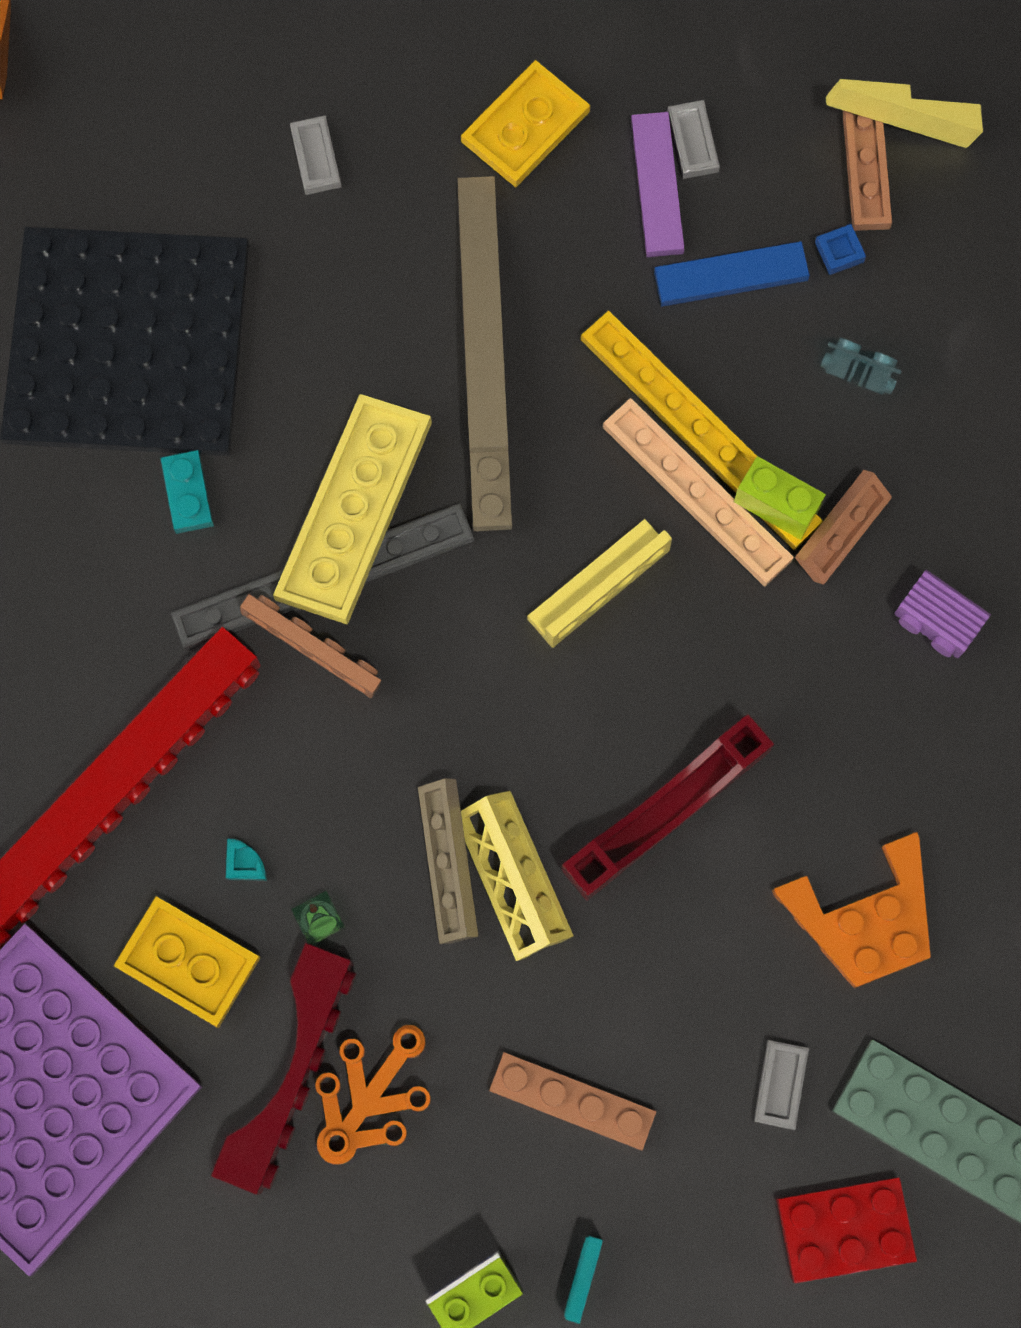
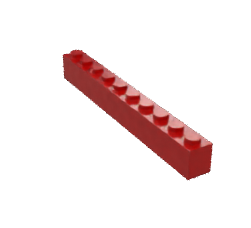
M223 626L0 859V949L10 940L11 935L9 932L19 921L25 923L37 912L39 908L37 902L47 892H55L67 879L65 873L75 862L80 864L85 861L95 849L93 843L103 833H111L123 819L121 813L131 803L136 805L145 798L151 789L148 785L158 774L164 776L175 766L178 761L176 755L186 745L189 747L193 746L205 733L203 727L213 716L216 718L222 716L232 704L230 698L240 688L243 690L248 688L259 675L257 670L261 666L259 660Z

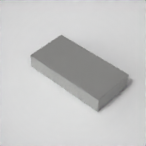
M704 100L668 106L667 112L669 113L670 127L682 179L718 173L720 165Z
M326 115L290 123L305 195L341 188Z
M767 1041L754 1122L791 1130L796 1129L809 1048Z

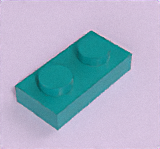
M199 451L162 457L161 464L175 533L179 534L213 527L214 524Z

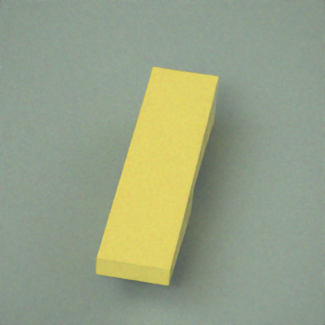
M840 79L826 96V104L828 106L964 148H968L983 132L980 104L911 99V88L907 84Z

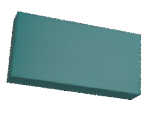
M590 1235L588 1237L585 1236L564 1311L566 1320L580 1324L603 1240Z

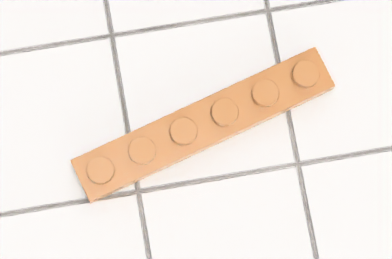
M631 398L603 423V429L764 587L792 562L794 557L743 507L734 503V498Z

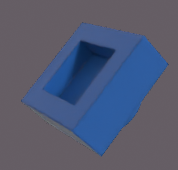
M852 224L816 237V247L829 275L864 263L866 255Z

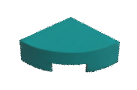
M227 839L226 879L267 881L265 865L257 852L239 840Z

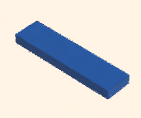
M802 241L664 265L654 269L661 307L808 281L810 276Z

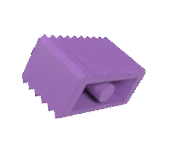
M928 570L924 571L894 613L900 618L899 623L906 630L913 634L921 632L922 635L933 640L931 645L937 652L946 657H951L953 654L958 659L991 615Z

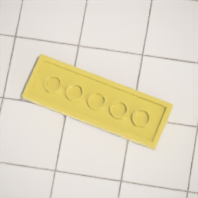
M362 394L359 395L273 594L275 601L348 625L432 424L431 416Z

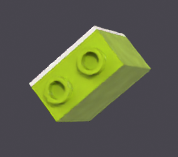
M498 1250L426 1299V1303L441 1328H473L523 1295V1289Z

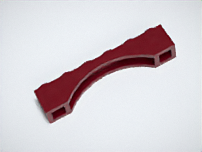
M747 714L655 794L563 863V874L587 902L769 754L774 743L750 715Z
M305 943L290 980L296 1000L298 1028L296 1048L289 1071L280 1089L265 1109L246 1126L226 1137L211 1177L256 1195H261L264 1188L269 1190L272 1188L280 1167L274 1164L280 1148L287 1150L295 1131V1127L290 1125L296 1109L299 1111L303 1110L310 1094L311 1088L305 1086L311 1070L318 1072L323 1062L326 1049L321 1048L326 1032L333 1034L340 1019L341 1011L336 1009L342 994L348 996L354 984L357 973L351 971L354 964L350 960Z

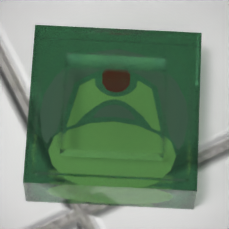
M327 891L291 909L309 945H313L346 928Z

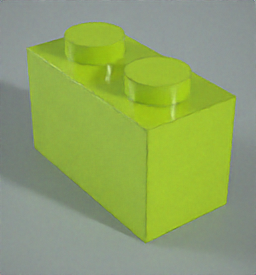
M757 456L737 489L734 503L801 540L819 511L826 494Z

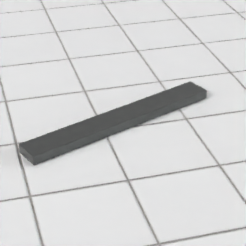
M456 504L388 530L366 582L473 542L474 537L461 504ZM284 570L171 612L185 651L207 643L222 626L232 634L255 625L256 623L243 616L240 610V606L248 594L256 599L260 595L267 597L280 607L278 613L281 615L297 609L274 599L273 594Z

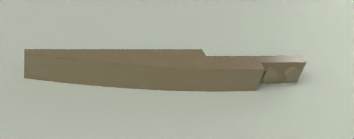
M495 176L458 178L473 530H511L512 515Z

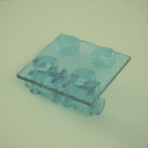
M841 337L837 344L829 342L828 346L835 349L834 354L826 352L820 366L827 369V374L844 379L852 359H855L856 361L847 380L851 383L860 361L865 363L866 367L858 386H862L868 369L872 366L873 370L865 388L878 392L880 395H883L884 392L892 394L897 380L890 378L892 372L898 374L902 372L901 369L895 367L897 359L877 351L873 358L859 353L861 345Z

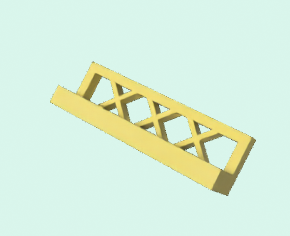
M644 519L527 616V620L552 648L555 647L668 553L672 541L671 536L665 530L658 534Z
M511 791L485 796L463 809L461 817L465 843L516 961L522 960L545 947L564 942L573 937L574 935ZM478 812L485 824L483 836L476 833L470 817ZM490 850L497 852L501 861L498 872L491 869L488 862ZM506 886L513 889L517 898L514 909L508 906L504 899ZM521 923L529 926L535 943L525 947L519 934Z

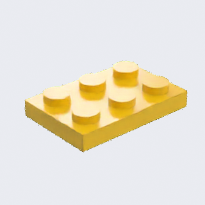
M535 60L461 135V142L516 188L590 112V104Z
M156 896L115 962L114 967L219 1028L259 962L260 957Z

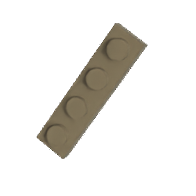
M444 778L418 787L439 944H451L478 937V929L456 779Z

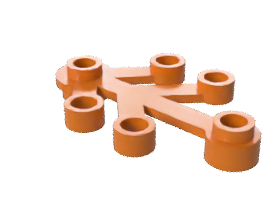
M405 1025L395 1032L393 1051L367 1087L362 1062L365 1055L363 1044L356 1039H348L341 1044L339 1053L343 1061L346 1062L353 1108L343 1121L337 1097L341 1089L340 1079L332 1073H323L317 1078L315 1087L318 1094L322 1096L326 1127L320 1132L317 1139V1149L320 1156L326 1162L337 1165L344 1164L354 1157L358 1148L385 1143L398 1146L405 1141L407 1129L399 1121H389L381 1129L356 1132L366 1117L408 1109L421 1112L429 1107L431 1102L430 1093L420 1086L411 1088L407 1093L381 1097L407 1058H416L424 1051L426 1039L418 1027ZM406 1034H413L417 1039V1043L412 1049H405L401 1044L402 1037ZM350 1044H356L360 1049V1053L355 1059H348L345 1055V1049ZM325 1078H333L335 1080L336 1087L331 1093H324L321 1089V1083ZM416 1091H421L426 1095V1102L421 1107H415L411 1103V1095ZM397 1125L402 1129V1137L398 1141L388 1139L387 1130L390 1126ZM336 1135H340L345 1141L344 1148L339 1152L333 1151L330 1147V1140Z

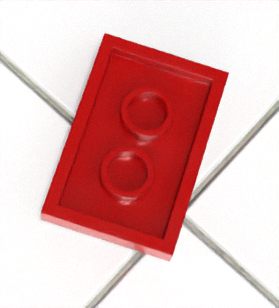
M900 1177L777 1199L794 1284L917 1262Z

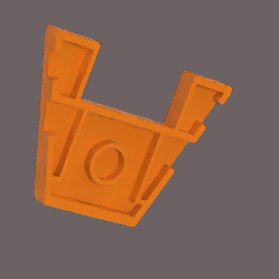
M917 832L882 846L898 884L897 886L826 914H823L807 876L772 890L775 898L794 916V920L813 938L821 948L820 950L854 989L931 958L920 839Z

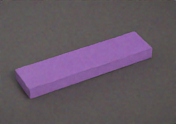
M669 113L632 115L631 125L646 257L684 254Z

